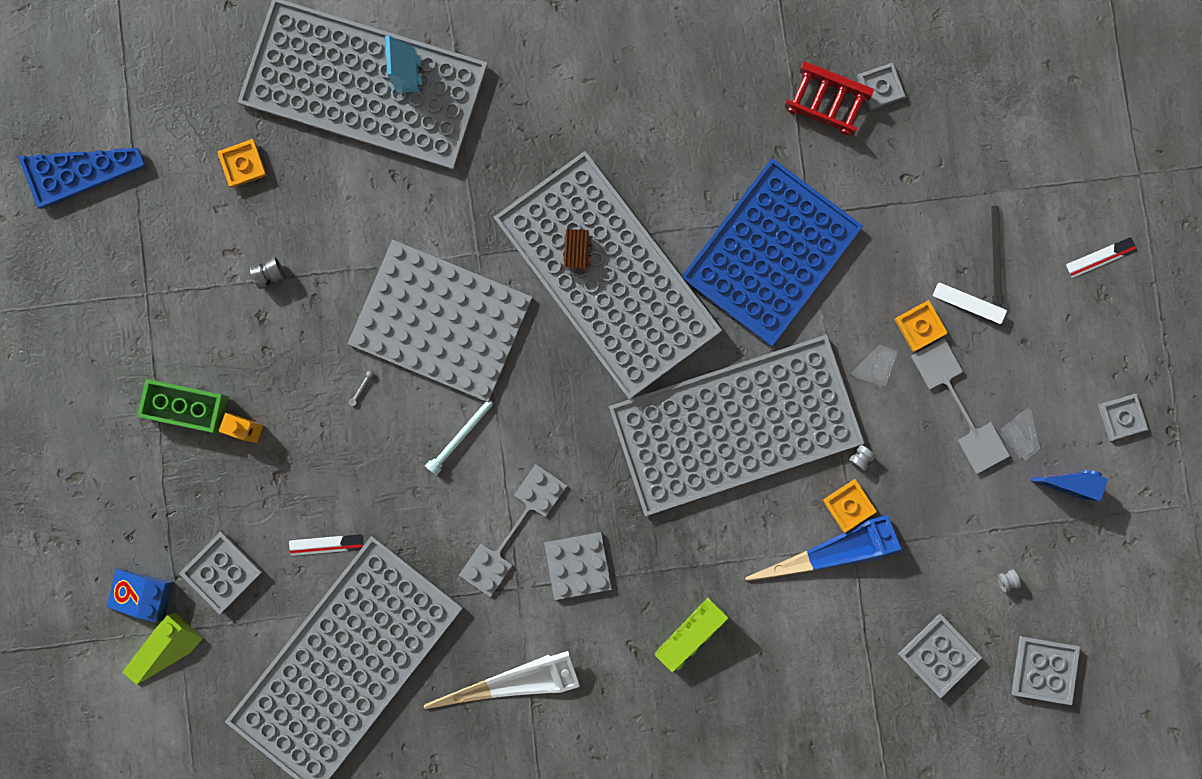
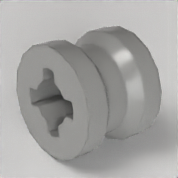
M1012 569L1006 574L1000 573L997 575L1003 592L1006 593L1012 588L1018 589L1021 587L1020 579L1015 570Z

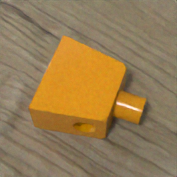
M225 413L219 432L244 441L258 443L264 425L232 413Z

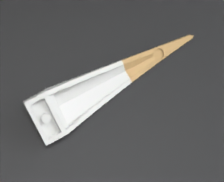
M567 651L551 657L549 655L426 703L424 709L504 696L561 693L580 687L569 652Z

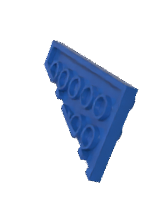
M139 148L55 153L54 155L40 154L28 157L18 156L39 209H44L147 167Z

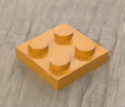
M254 139L217 151L230 188L267 176Z
M929 300L894 319L912 352L948 333Z
M853 479L822 500L843 533L877 512L856 479Z

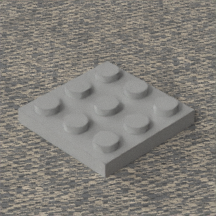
M222 531L179 574L220 615L263 571Z
M601 532L544 542L554 600L612 590Z
M941 614L937 615L898 653L906 664L940 699L982 659Z
M1020 636L1011 694L1072 705L1080 646Z

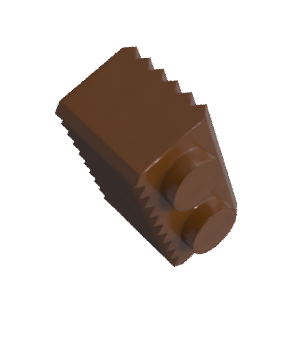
M566 229L565 271H588V266L592 265V255H589V247H593V236H590L589 230Z

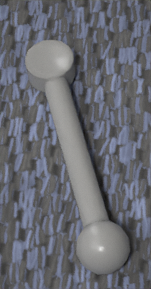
M372 371L366 373V378L353 399L349 400L350 406L357 405L359 395L368 380L373 377Z

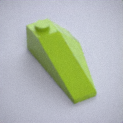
M177 613L169 614L152 632L122 673L138 685L190 654L204 637Z

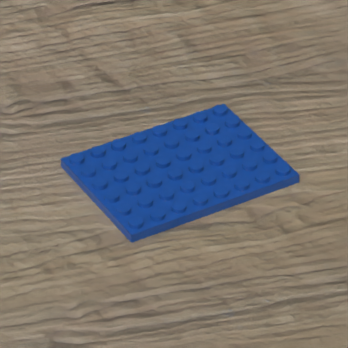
M771 158L681 277L688 285L772 347L863 225Z

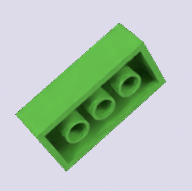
M146 379L137 417L212 433H220L219 428L224 418L229 396Z

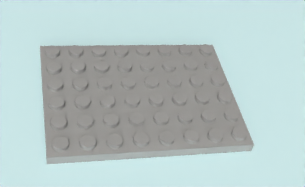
M392 239L348 341V345L488 402L533 297Z

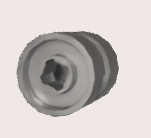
M276 257L265 260L264 264L258 263L249 267L251 276L260 290L270 286L271 282L278 283L286 279L283 268Z

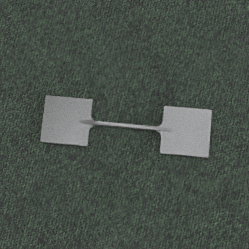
M945 338L912 355L911 358L928 389L930 390L939 384L947 385L970 427V433L957 441L975 474L1009 457L1010 455L992 423L990 422L981 428H975L952 388L950 379L963 371Z
M535 464L514 494L515 497L526 505V510L497 551H492L483 544H480L459 576L491 597L512 567V564L501 557L500 552L529 510H535L546 517L567 485Z

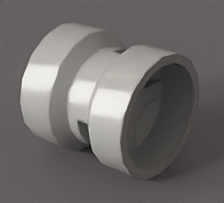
M860 445L857 453L852 455L849 461L861 471H865L868 467V461H873L876 455L865 446Z

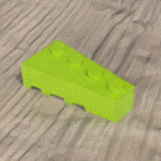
M707 598L655 652V656L671 672L679 671L684 666V661L689 656L692 657L698 651V647L703 642L708 641L712 634L725 623L728 617Z

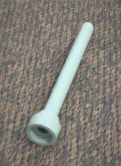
M491 400L483 404L436 459L429 460L425 466L436 476L439 474L440 468L443 466L442 463L492 407L493 403Z

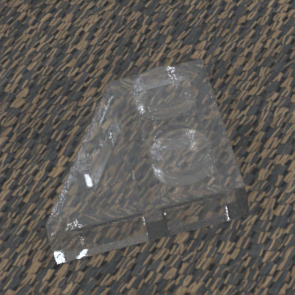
M878 345L849 376L886 387L898 351Z
M1026 408L999 430L1000 434L1022 461H1026L1040 449L1030 408Z

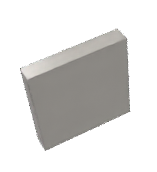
M893 62L856 76L859 83L875 89L870 101L866 100L869 111L906 98Z
M1137 393L1098 404L1109 441L1149 430Z

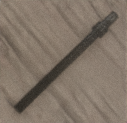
M991 206L994 280L992 304L1002 308L1004 296L1002 295L999 206Z

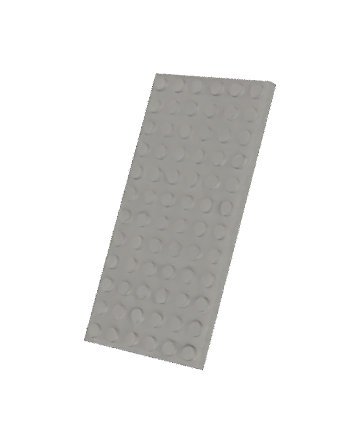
M272 0L237 103L454 170L488 63L291 2ZM385 36H391L414 47L417 54L421 55L422 66L419 67V73L422 74L423 84L419 85L420 92H396L387 75Z
M586 151L493 217L629 400L722 332V329ZM566 229L589 230L590 236H593V247H589V255H592V265L588 266V271L564 270Z
M827 335L609 406L645 516L864 444Z
M371 536L225 723L294 779H330L463 607L377 538Z

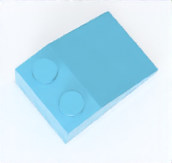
M385 36L387 75L396 92H420L419 85L423 84L422 74L419 73V67L422 66L421 55L417 54L414 47L391 36Z

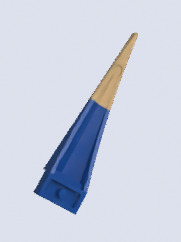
M888 515L868 520L810 550L747 576L745 581L879 560L882 557L901 553L902 549Z

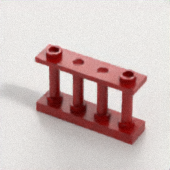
M803 61L800 69L803 79L794 100L790 101L787 99L785 103L787 111L795 115L798 113L837 128L844 135H855L858 129L853 126L863 101H870L875 89ZM816 79L820 81L821 85L811 108L800 105L810 80ZM833 86L838 88V93L829 114L825 115L818 112L827 88ZM851 93L855 95L856 100L845 123L835 119L845 94Z

